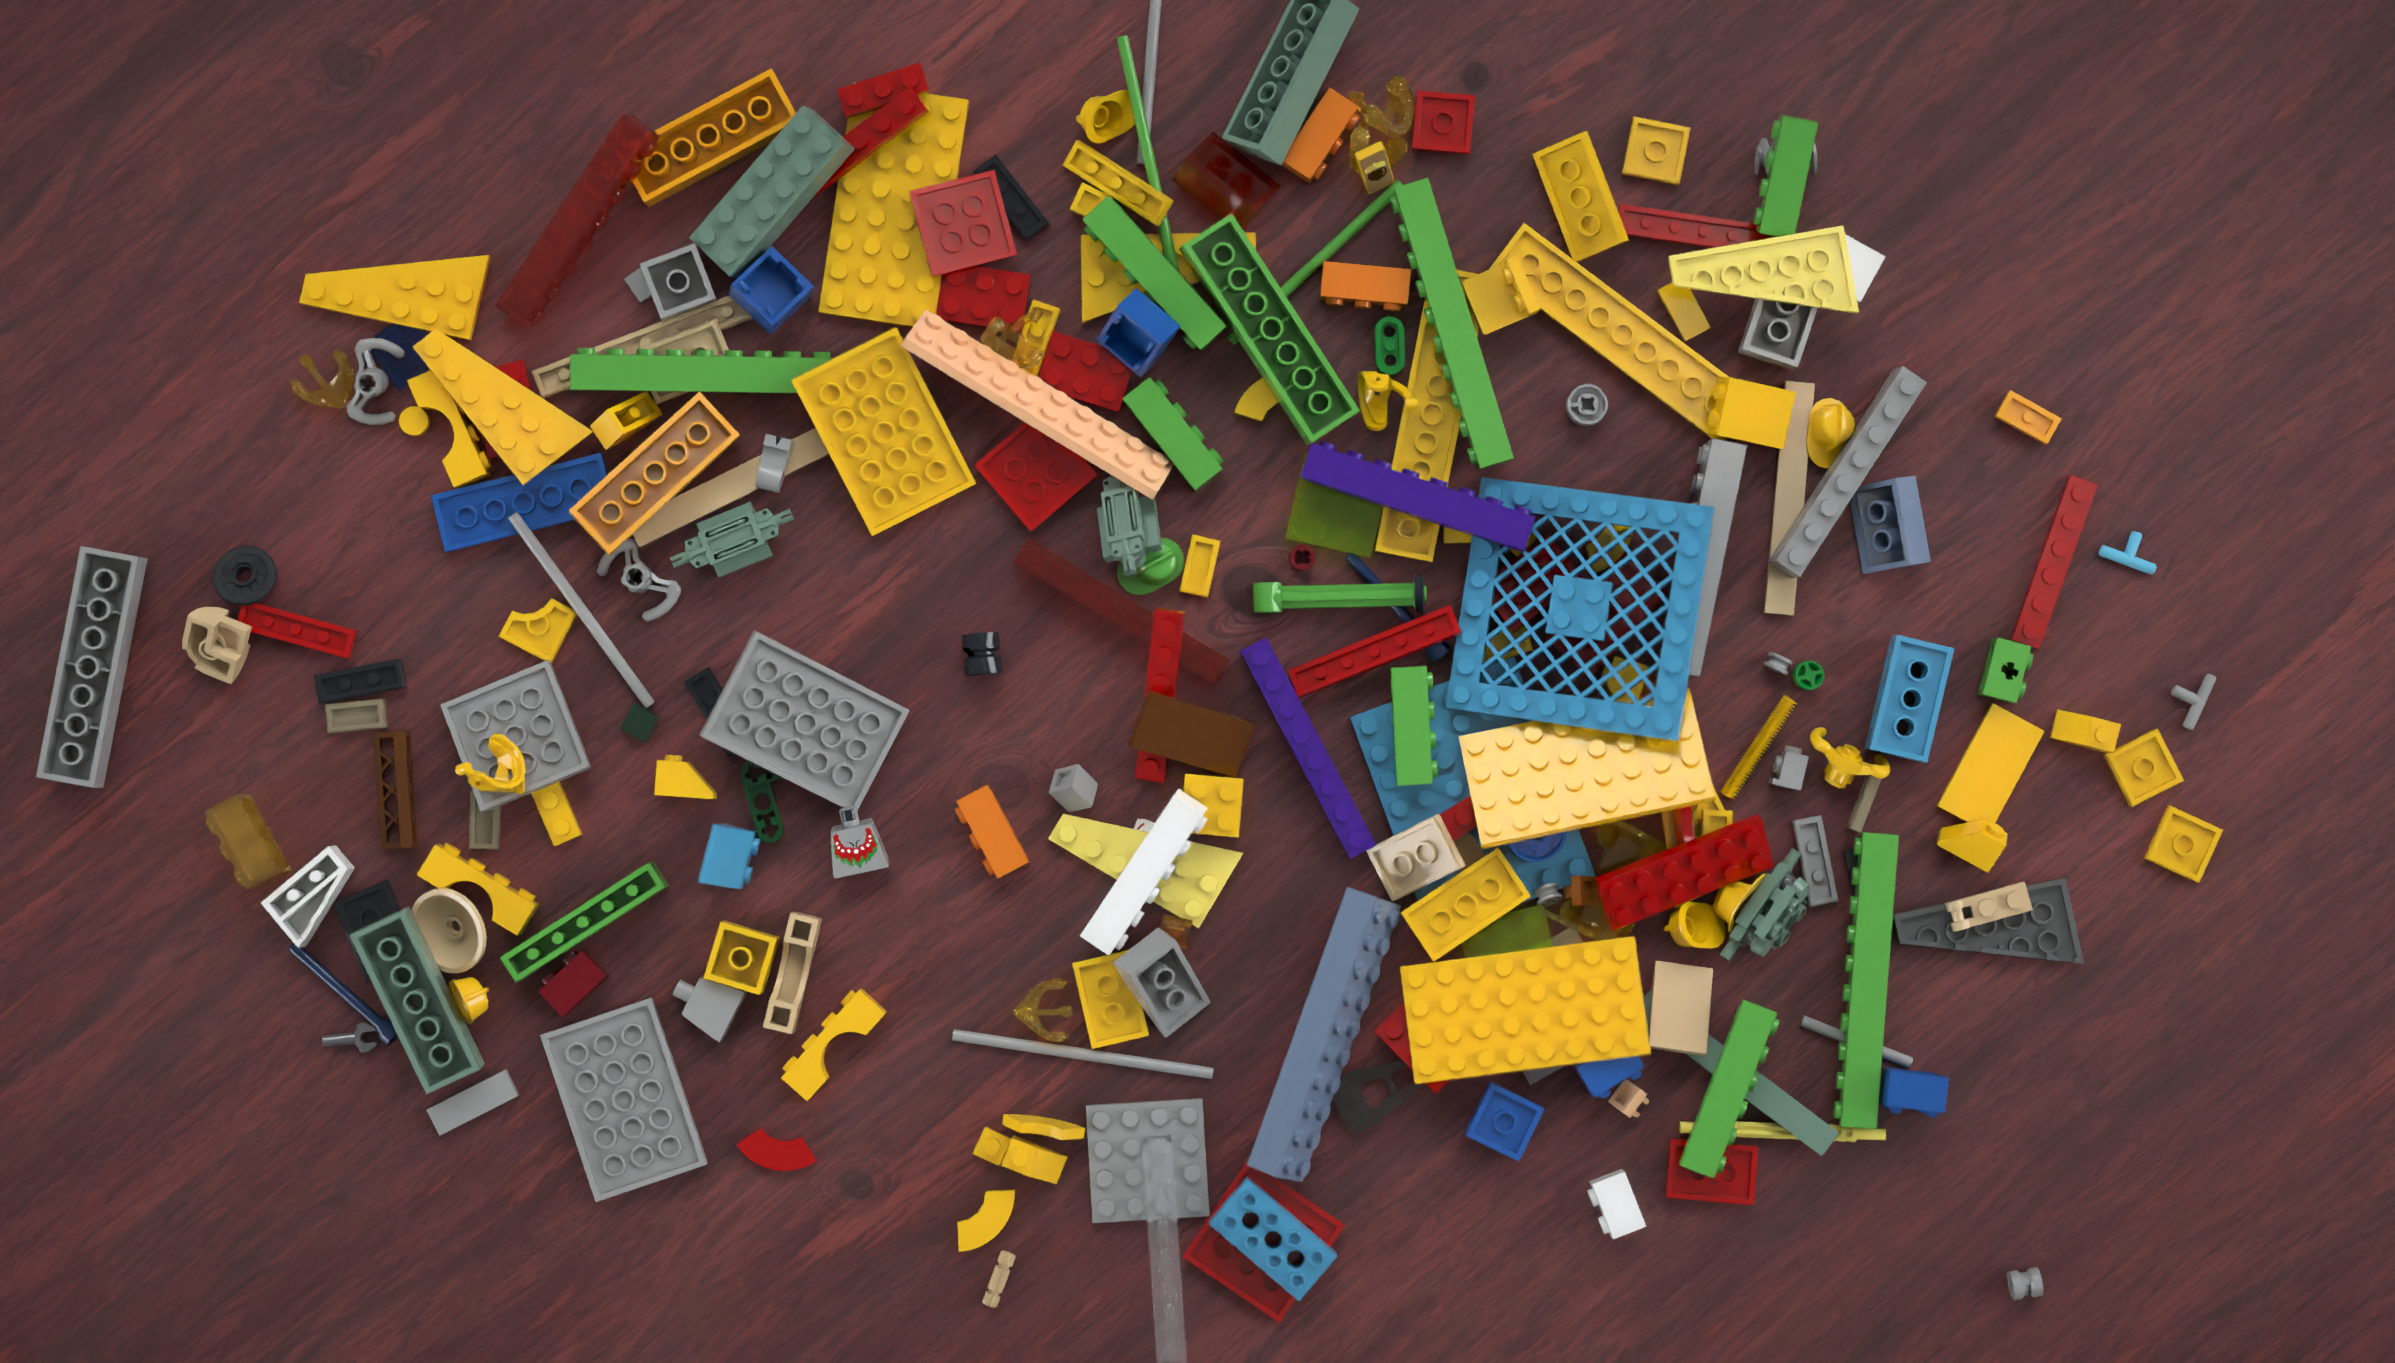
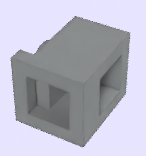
M1785 745L1781 756L1776 755L1772 772L1776 773V777L1769 778L1768 784L1801 791L1809 756L1801 755L1802 749Z

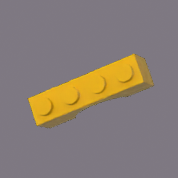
M431 370L407 380L419 408L440 411L452 424L454 430L453 446L442 462L453 487L457 489L463 488L491 476L488 468L492 467L490 459H488L487 453L485 451L481 452L476 441H479L480 437L475 426L468 424L464 411Z
M445 843L444 846L441 844L434 845L417 876L437 888H450L461 881H469L480 885L491 898L493 905L492 921L515 935H521L540 905L534 901L536 896L523 888H520L519 891L509 886L511 881L498 873H495L494 876L484 871L486 866L476 859L470 858L467 861L459 856L461 851L449 843Z
M862 988L857 993L851 990L840 1002L844 1006L837 1015L831 1012L821 1024L825 1029L818 1037L812 1034L801 1046L805 1050L798 1059L793 1055L782 1068L786 1073L781 1079L806 1101L811 1099L829 1078L824 1064V1054L829 1042L835 1036L845 1032H857L867 1035L888 1012Z

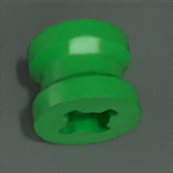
M1801 662L1793 669L1792 680L1799 689H1816L1824 680V670L1817 662Z

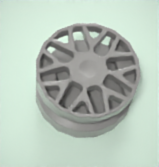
M1584 384L1578 386L1569 394L1566 399L1565 408L1572 422L1579 426L1587 427L1595 425L1604 417L1608 408V400L1601 388L1592 384Z

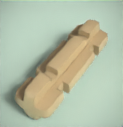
M1001 1251L997 1260L999 1264L995 1266L987 1287L989 1290L985 1292L982 1300L984 1305L992 1308L997 1307L1001 1297L999 1294L1003 1292L1011 1271L1009 1267H1012L1015 1260L1013 1253Z

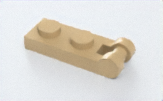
M2024 881L1945 903L1947 912H1951L1953 922L1951 926L1953 932L2033 910ZM1969 906L1972 917L1964 918L1962 908Z

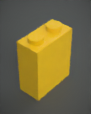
M1721 377V381L1717 382L1714 390L1715 408L1708 417L1709 434L1784 450L1796 392L1736 378Z

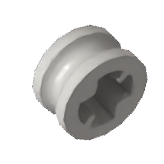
M1769 651V660L1765 661L1763 665L1787 676L1789 673L1787 667L1792 666L1793 662Z
M1550 883L1534 890V896L1539 898L1537 905L1539 907H1547L1560 902L1563 896L1561 893H1558L1559 885L1557 883Z

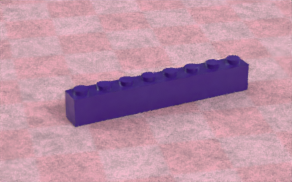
M1319 441L1318 445L1311 443L1300 476L1302 480L1523 553L1525 552L1536 518L1530 515L1532 510L1515 505L1514 509L1502 506L1504 501L1491 496H1487L1486 500L1474 497L1475 491L1464 487H1459L1458 491L1447 488L1448 483L1431 477L1429 482L1420 479L1419 473L1403 468L1401 473L1392 470V464L1375 459V462L1371 463L1363 460L1364 455L1358 452L1347 450V453L1344 454L1335 451V445L1324 441Z
M1267 638L1241 650L1240 653L1348 857L1351 859L1376 846Z

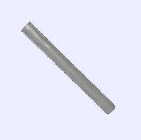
M1803 1015L1799 1026L1844 1043L1845 1031H1840L1836 1027ZM1883 1046V1059L1910 1068L1913 1057Z

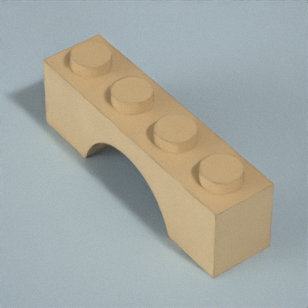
M799 912L790 913L783 941L781 963L769 1000L763 1028L788 1034L795 1032L822 918Z

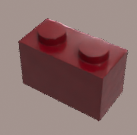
M574 950L562 961L565 965L563 969L558 973L553 970L541 981L544 987L538 992L561 1017L567 1016L609 976L586 950L579 953Z

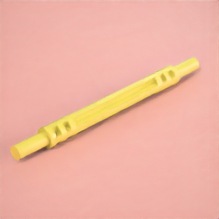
M1680 1121V1133L1690 1134L1694 1122ZM1736 1121L1733 1127L1737 1129L1736 1137L1798 1139L1778 1123ZM1829 1124L1839 1132L1833 1142L1886 1139V1129L1844 1127Z

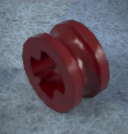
M1304 544L1294 547L1289 557L1290 564L1299 571L1310 569L1316 559L1314 550ZM1305 550L1310 553V556H1308V559H1311L1310 563L1298 565L1295 562L1297 557L1294 554L1297 551L1301 553Z

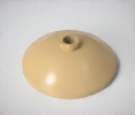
M436 888L421 895L415 902L412 913L439 969L447 973H462L474 967L481 960L486 948L485 925L476 907L464 895L448 888Z

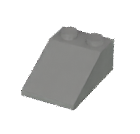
M1159 927L1113 962L1126 986L1165 1038L1211 1003L1176 940Z

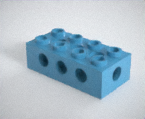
M1901 635L1891 636L1864 749L1919 763L1928 762L1954 648ZM1914 662L1921 667V675L1918 678H1914L1910 672L1911 665ZM1907 691H1910L1915 698L1914 704L1911 707H1908L1903 700L1904 694ZM1901 719L1908 725L1905 735H1901L1897 731V723Z
M1248 1176L1243 1179L1209 1219V1225L1298 1301L1301 1300L1337 1257L1334 1249ZM1254 1212L1258 1215L1259 1220L1255 1225H1246L1242 1221L1244 1214ZM1271 1231H1276L1281 1235V1240L1275 1245L1268 1244L1264 1239L1266 1234ZM1300 1251L1304 1255L1300 1263L1292 1264L1287 1260L1290 1252Z

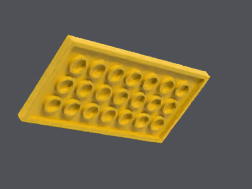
M927 93L919 95L929 112L838 180L818 311L820 314L913 327L925 310L936 314L942 275L931 277L909 191L958 179L969 100ZM879 109L849 118L846 134Z
M1690 688L1687 689L1679 741L1538 721L1459 736L1482 849L1715 801V794ZM1654 698L1644 706L1653 707ZM1630 700V701H1625V702H1621V703L1635 704L1632 700Z
M1634 936L1400 967L1415 1085L1651 1055Z

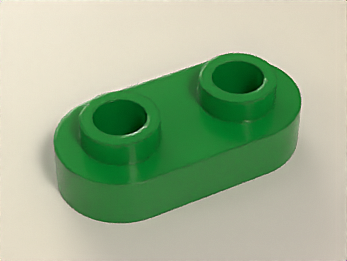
M1392 316L1380 319L1375 327L1376 366L1381 373L1388 374L1389 376L1398 374L1405 364L1404 326L1399 319ZM1386 327L1393 328L1395 331L1394 336H1385L1384 329ZM1387 356L1394 357L1395 365L1387 366L1385 358Z

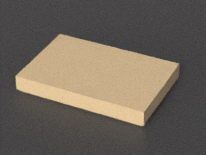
M717 318L638 348L654 349V355H666V349H683L684 355H696V350H713L714 356H725V350H729ZM651 391L656 405L690 392Z
M1439 813L1366 850L1392 902L1465 866Z
M1663 961L1654 962L1648 1026L1650 1049L1701 1056L1707 1054L1713 968Z

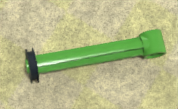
M1424 572L1422 577H1416V573H1414L1413 583L1282 586L1280 582L1253 583V613L1282 612L1283 609L1414 606L1415 616L1417 612H1423L1424 616L1425 603H1427V585H1424Z

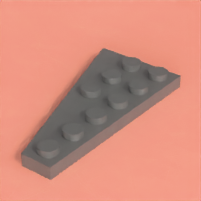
M2065 878L2026 885L2033 910L1953 932L1951 926L1953 922L1951 912H1947L1945 903L1893 914L1896 937L1900 944L2084 964ZM1969 906L1962 908L1964 918L1972 917Z

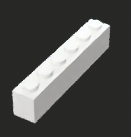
M1180 789L1176 791L1080 937L1107 955H1110L1114 948L1117 950L1122 948L1129 937L1125 934V931L1129 925L1136 927L1144 915V912L1140 910L1145 901L1151 904L1160 891L1156 887L1159 880L1162 878L1167 881L1176 867L1172 864V861L1176 855L1183 857L1191 845V842L1187 840L1192 831L1198 834L1207 821L1203 817L1208 809Z

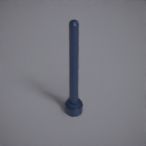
M1349 552L1346 555L1347 562L1368 584L1383 583L1356 553ZM1405 606L1390 607L1404 623L1416 619ZM1445 641L1425 648L1428 653L1426 656L1434 664L1451 649Z
M294 943L290 945L289 951L377 1028L378 1038L388 1046L398 1037L389 1019L384 1020L303 947L298 948Z

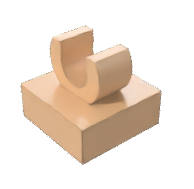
M1625 1079L1608 1102L1631 1118L1632 1115L1639 1117L1640 1114L1636 1109L1642 1102L1647 1105L1649 1100L1646 1098L1647 1093Z

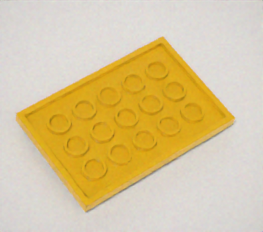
M897 327L791 379L872 536L976 484L910 352L901 346L904 340Z

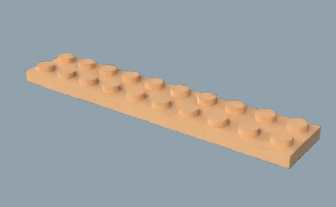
M927 310L918 319L901 345L903 348L1152 500L1174 465L1165 454L1147 446L1139 438L1133 437L1121 430L1114 423L1095 414L1090 408L1072 400L1064 392L1056 390L1043 382L1039 377L1020 368L1015 362L1007 360L994 352L989 346L981 344L968 336L964 331L953 327L940 316L932 314Z

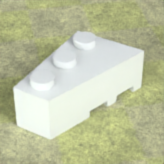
M328 846L262 901L261 904L298 948L306 947L355 867L337 846Z

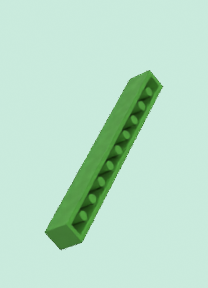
M1425 178L1395 187L1393 191L1394 196L1390 197V202L1394 214L1400 213L1403 223L1398 225L1403 242L1408 241L1411 252L1407 253L1411 269H1417L1420 280L1415 281L1420 298L1425 297L1428 308L1424 309L1428 325H1434L1437 336L1432 337L1437 354L1442 353L1445 364H1442L1441 368L1445 381L1451 380L1454 392L1450 393L1454 410L1459 409L1462 420H1459L1458 424L1462 437L1468 436L1471 446V448L1467 449L1471 465H1477L1478 471L1512 461L1514 459L1429 179Z
M577 348V353L570 354V390L797 393L791 379L835 357H831V352H813V357H801V351H784V357L772 356V351H754V356H743L742 350H725V356H714L713 350H696V355H684L683 349H666V355H654V349H637V354H625V349L607 348V354H595V348Z
M1861 832L1859 838L1855 837L1853 854L1858 855L1857 867H1852L1851 884L1856 885L1855 896H1850L1849 914H1853V926L1848 925L1847 943H1851L1850 955L1846 954L1844 964L1845 972H1849L1848 984L1843 985L1842 1001L1847 1002L1846 1013H1841L1840 1031H1845L1844 1043L1839 1042L1838 1060H1842V1071L1836 1074V1089H1840L1839 1101L1834 1102L1833 1118L1838 1119V1124L1844 1127L1877 1129L1899 835Z

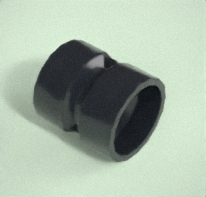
M999 632L961 635L963 651L968 655L964 659L965 676L1002 673L1001 656L996 654V651L1000 649Z

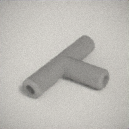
M2206 674L2197 694L2178 685L2173 687L2171 691L2172 696L2191 704L2183 727L2189 730L2194 729L2215 684V676Z

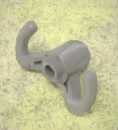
M361 339L357 342L354 349L359 362V370L355 376L354 385L356 394L347 404V413L354 420L369 425H383L393 422L396 419V414L392 411L382 414H369L363 411V407L371 397L381 395L386 391L389 384L388 376L383 370L376 367L370 351L372 349H381L398 359L404 357L405 351L395 343L385 339ZM371 377H373L372 380H375L376 382L375 387H373L370 384Z
M629 538L610 556L606 552L604 553L598 565L597 573L600 576H605L614 558L620 552H625L626 567L623 569L624 573L621 582L629 591L644 593L650 589L666 592V599L661 604L643 613L642 618L645 621H651L660 618L675 605L681 594V588L677 581L660 579L639 558L637 542ZM638 573H642L641 579L643 581L641 584L635 582V576ZM654 581H655L656 583L661 584V587H660V586H655V585H652V584H653Z

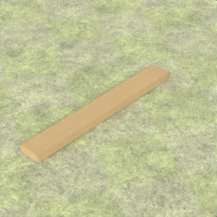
M727 296L593 348H595V354H607V348L625 349V354H635V349L714 318H717L721 331L753 318L730 296ZM570 357L532 371L543 399L570 389Z
M1784 382V389L1796 392L1784 450L1778 449L1768 560L1804 507L1808 465L1806 441L1810 410L1813 407L1815 383ZM1769 563L1767 567L1763 613L1794 616L1797 578L1788 577Z
M816 428L792 439L795 443L785 476L830 455ZM761 455L674 497L633 534L639 548L759 490L760 488L755 487L761 464Z

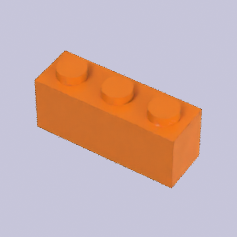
M1329 87L1293 141L1282 166L1309 184L1313 178L1318 180L1328 166L1324 161L1329 153L1335 155L1344 142L1340 137L1345 129L1351 131L1360 118L1356 115L1359 106Z
M1324 261L1320 300H1326L1325 304L1330 306H1343V302L1355 303L1354 307L1361 309H1372V304L1384 305L1383 310L1399 312L1401 307H1407L1411 269Z
M989 784L956 801L959 807L955 811L962 824L968 822L973 832L969 834V838L976 850L981 848L984 852L986 859L982 860L990 876L995 874L998 879L1030 862Z

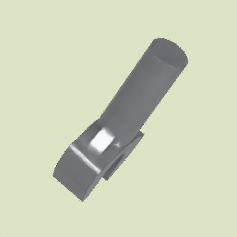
M368 1022L359 1023L353 1033L323 1035V1046L331 1047L354 1044L361 1053L369 1052L377 1047L379 1042H365L363 1034L375 1031L377 1028Z

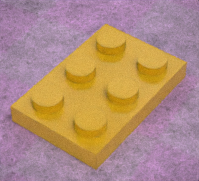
M1128 950L1072 963L1092 1049L1149 1036L1144 1010L1126 986L1113 964L1114 961Z

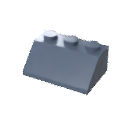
M1916 476L1893 478L1859 486L1851 498L1850 504L1863 574L1931 562Z

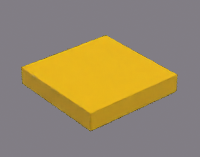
M1633 116L1621 175L1679 186L1691 127Z
M2158 728L2116 748L2114 753L2104 754L2130 807L2184 781Z
M2168 805L2144 859L2199 883L2223 830Z

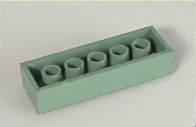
M1290 0L1222 139L1242 153L1282 165L1353 24L1359 8L1349 0Z
M803 105L689 238L725 273L737 279L771 247L855 148L815 110Z
M409 906L349 935L426 1094L474 1073L485 1065Z

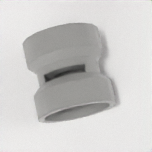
M2038 1267L2028 1268L2026 1272L2021 1273L2017 1270L2007 1272L2008 1288L2013 1301L2021 1300L2024 1296L2028 1295L2032 1297L2043 1296V1282Z

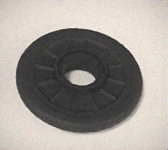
M241 546L226 552L218 560L212 575L213 586L217 594L230 604L238 606L252 605L264 599L271 592L276 582L277 570L272 557L267 552L253 546ZM246 569L252 571V577L248 581L240 582L237 580V575L240 571Z

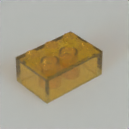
M236 794L205 811L208 816L206 824L212 834H217L221 840L220 850L228 861L231 860L236 868L234 876L242 887L245 886L246 889L261 888L292 871L250 794Z

